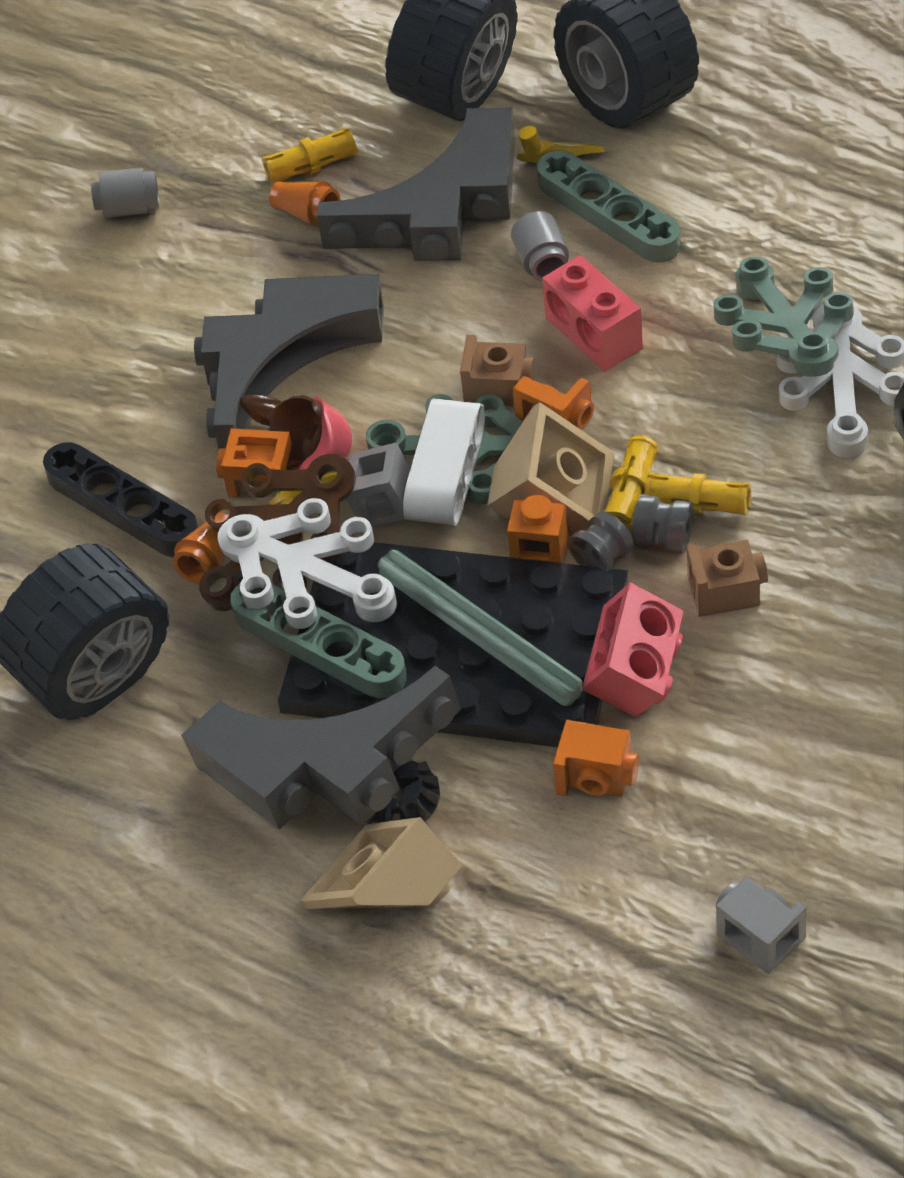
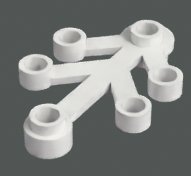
M824 304L813 315L814 328L811 332H814L824 319ZM855 306L853 318L842 325L834 338L838 343L839 356L834 362L833 369L822 376L809 377L803 375L801 378L795 376L788 377L782 380L779 385V402L781 406L795 411L804 408L808 404L810 396L829 380H833L836 416L827 427V446L834 455L841 458L857 457L867 448L868 427L865 421L856 414L853 378L879 394L881 401L891 406H894V399L899 390H890L888 388L897 387L901 389L904 383L903 373L889 372L885 374L850 351V343L852 342L876 356V362L888 369L900 367L904 363V340L895 335L880 337L863 326L862 314ZM891 350L895 351L896 353H887L885 351ZM776 354V364L781 371L797 373L794 364L791 363L789 358ZM790 392H798V393H800V394H798V395H790V394H788V393H790Z
M307 499L300 504L297 513L263 521L258 516L251 514L237 515L227 520L218 532V543L221 551L234 562L240 563L243 575L240 591L243 601L248 607L253 609L264 608L274 598L270 578L262 573L260 558L263 557L278 564L286 594L283 609L288 624L294 628H307L317 619L315 601L306 592L302 575L352 597L356 613L360 618L368 622H380L389 618L397 606L394 587L388 579L379 574H368L360 577L320 559L348 551L361 553L368 550L373 545L374 536L372 526L367 519L362 517L350 518L341 526V532L290 545L276 540L303 531L310 534L325 531L331 523L328 505L321 499ZM311 514H321L319 517L314 519L307 518ZM356 532L365 533L364 535L358 538L350 537L352 534ZM255 588H264L260 593H250ZM379 592L375 595H368L370 593ZM300 607H306V608H308V609H307L305 612H303V613H300V614L293 613V611H294L295 609H297V608H300Z

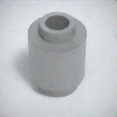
M142 167L99 172V182L91 183L94 210L103 209L104 218L148 214L149 209L160 207L155 171L144 172Z
M542 211L528 213L513 225L511 230L512 241L525 271L536 280L542 282V277L568 262L569 250L551 214Z

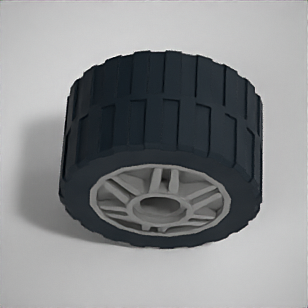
M406 0L395 21L387 47L385 76L390 91L397 96L455 121H464L467 108H480L496 88L506 68L505 66L510 57L517 31L518 13L515 0Z
M570 0L561 6L555 18L556 25L553 31V38L555 39L554 48L560 64L559 67L571 92L575 94L579 103L596 119L602 120L606 125L612 127L627 128L685 97L686 94L692 91L694 82L697 81L699 74V52L691 23L678 0Z
M87 543L76 545V547L71 549L67 548L40 564L8 598L7 604L3 611L0 612V664L54 717L59 719L66 718L67 720L88 717L96 714L97 711L104 708L144 676L149 666L155 661L167 636L170 617L168 606L150 586L109 548L97 543L92 545Z

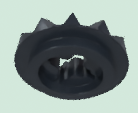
M411 759L393 772L399 786L403 788V804L399 805L397 798L392 797L390 803L384 809L376 812L366 821L367 824L419 817L425 822L435 812L440 800L438 777L431 772L426 761L418 763Z

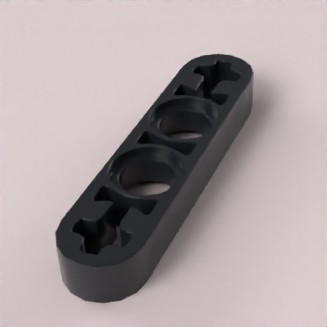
M63 442L50 448L44 455L43 465L47 479L55 490L165 556L173 558L176 544L198 528L195 515L189 509L81 445L73 442ZM76 465L77 471H75L71 467ZM111 482L116 485L112 491L104 495H95L90 492L98 483ZM137 504L152 506V509L147 514L140 517H132L126 514L132 506ZM166 528L172 531V533L169 536L167 534Z

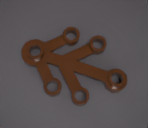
M338 454L319 456L311 462L307 469L270 471L266 465L254 463L243 471L241 478L243 486L251 496L264 498L270 495L272 491L302 492L289 504L234 507L226 499H216L207 506L205 519L211 528L218 533L221 526L234 516L251 514L258 516L263 521L295 514L302 502L307 499L318 498L325 501L328 505L331 523L325 531L313 534L310 539L339 532L340 502L344 501L354 489L356 483L355 470L345 457ZM327 472H337L335 480L331 483L325 484L321 482L322 476ZM260 474L266 475V480L261 486H251L255 476ZM222 510L230 511L227 520L221 523L215 522V516L218 512ZM304 531L276 540L287 545L301 542L304 539ZM342 553L320 559L332 563L338 560ZM231 560L226 566H215L206 571L202 576L199 584L200 594L213 609L218 611L232 609L230 603L231 594L243 579L240 563ZM278 568L273 574L272 582L284 590ZM302 575L303 580H304V584H305V588H306V587H307V580H306V577ZM220 578L226 579V585L222 590L218 592L211 591V586L216 580Z

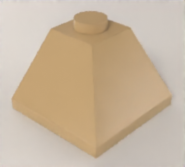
M539 402L532 407L493 468L487 506L510 520L514 499L525 500L532 495H542L547 497L551 503L565 504L567 528L570 529V533H576L581 530L585 531L588 529L589 520L597 512L605 511L614 452Z
M421 817L366 824L301 898L299 903L306 910L429 907L438 903L448 894L452 887L450 880L463 865Z

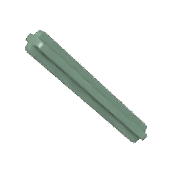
M389 550L384 557L380 558L378 562V567L380 568L379 575L388 579L396 588L563 706H571L581 696L583 682L579 677L401 552Z

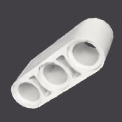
M434 398L431 400L405 487L403 499L405 520L457 526L482 441L485 421L483 404Z

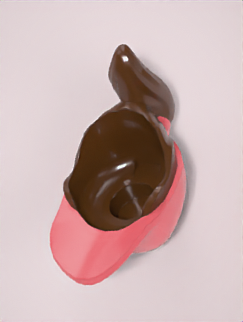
M250 395L240 399V405L244 411L257 423L269 426V431L290 432L292 447L287 465L291 469H307L313 460L325 454H338L345 458L348 456L352 444L351 428L346 418L321 398H310L306 395H300L280 401L272 397Z

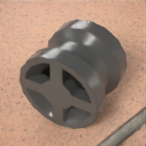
M604 511L597 512L589 520L588 529L577 531L568 541L571 555L579 565L600 567L607 572L614 567V560L616 558L625 557L634 547L633 538L626 526L618 518Z

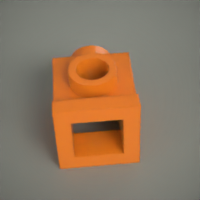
M532 495L525 500L514 499L507 529L510 557L565 563L568 541L570 539L565 504L551 503L547 497L542 495ZM528 541L549 543L550 553L527 551Z
M566 720L553 762L556 795L567 796L569 788H574L590 795L608 794L622 797L626 785H635L639 769V754L632 753L630 730Z

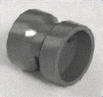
M641 494L638 498L632 521L631 536L634 544L646 547L653 543L664 544L668 551L684 553L692 532L694 518L693 503L676 500L672 504L662 503L658 496Z

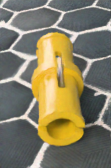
M345 127L332 134L313 140L309 137L299 140V145L262 157V163L271 185H274L277 181H284L309 171L311 175L321 172V167L355 156L358 152L352 132L349 131L348 127Z
M642 435L633 436L628 440L621 466L612 474L610 480L612 492L604 511L618 518L628 531L632 529L633 515L638 498L645 492L646 479L649 478L648 474L651 472L655 458L659 453L658 444L653 439Z
M650 472L648 474L649 478L646 479L644 494L658 496L662 503L672 504L676 500L692 502L694 514H702L705 510L746 516L750 509L752 487L749 482L718 481L707 479L706 474L694 473L693 477H679Z

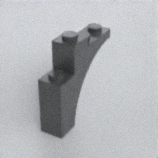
M467 108L462 127L453 142L432 164L402 183L374 194L341 201L319 202L317 218L323 249L412 247L414 261L461 260L464 220L510 219L516 143L513 108Z
M379 274L265 279L263 299L255 300V314L204 317L202 337H195L194 355L196 365H204L207 383L210 385L212 401H215V408L207 409L206 425L208 437L216 438L218 449L226 448L231 428L247 429L252 420L240 405L242 397L250 395L268 396L290 375L321 357L357 345L382 342L384 303Z
M434 666L420 679L383 701L350 713L322 719L278 720L242 712L226 705L220 700L181 736L197 768L279 830L295 815L300 814L318 794L362 826L376 812L384 809L390 803L392 797L400 791L393 772L401 765L410 761L416 751L437 731L445 728L462 708L450 675Z

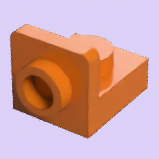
M523 376L513 387L515 416L522 421L525 420L532 407L539 402L580 430L584 429L592 418L594 404L591 402V383L586 379L580 378L566 394L559 392L548 384H541L526 376Z
M231 428L226 448L219 449L216 460L218 478H224L228 497H239L243 471L251 464H264L270 471L286 470L292 447L290 432ZM257 475L252 481L265 482L266 475Z

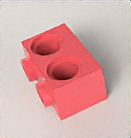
M577 256L542 277L546 319L604 372L643 349L641 308L583 256Z
M631 582L603 605L582 686L583 691L635 718L654 703L660 704L666 698L672 686L673 678L669 675L672 659L677 654L683 640V635L679 633L684 611Z

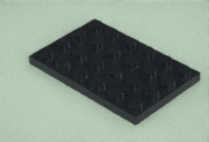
M373 542V545L368 550L361 553L344 552L338 560L330 563L360 577L368 574H379L378 562L380 558L384 557L389 550H397L572 672L582 682L585 679L603 605L629 584L628 570L610 569L607 572L600 567L377 542ZM313 580L309 595L313 597L316 607L394 646L402 653L407 673V680L403 689L420 679L434 666L450 675L462 709L445 728L437 731L438 733L558 747L566 720L598 725L603 700L583 691L581 696L571 706L561 705L394 585L397 601L394 613L383 621L368 622L360 618L356 613L352 597ZM379 592L370 593L368 595H375ZM309 627L299 629L298 634L304 633ZM337 641L329 645L325 653L333 657H341L348 654L352 650L353 645L345 641ZM291 655L278 697L280 713L327 718L363 709L386 698L369 696ZM387 667L384 671L390 673L391 668ZM372 668V673L376 676L380 671Z

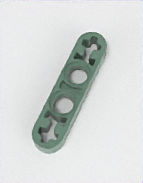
M551 151L544 154L538 160V184L545 194L644 259L651 262H665L675 258L680 252L679 224L667 214L567 151ZM589 190H597L603 193L601 197L592 200L580 197L583 192ZM621 212H631L636 215V218L626 222L615 220L613 217Z
M240 584L233 590L230 603L234 619L243 630L369 696L388 698L404 688L407 680L405 662L402 653L394 646L316 607L317 619L308 630L298 635L288 634L283 631L285 625L288 624L283 609V604L286 600L285 590L272 584L274 598L268 606L260 609L246 608L247 605L243 601ZM255 588L250 593H260L264 588ZM300 607L295 609L293 613L300 614L308 608ZM337 641H345L353 645L352 650L341 657H333L325 653L326 648ZM387 667H390V668H391V672H390V673L385 672L384 670H385ZM372 668L380 672L374 676Z

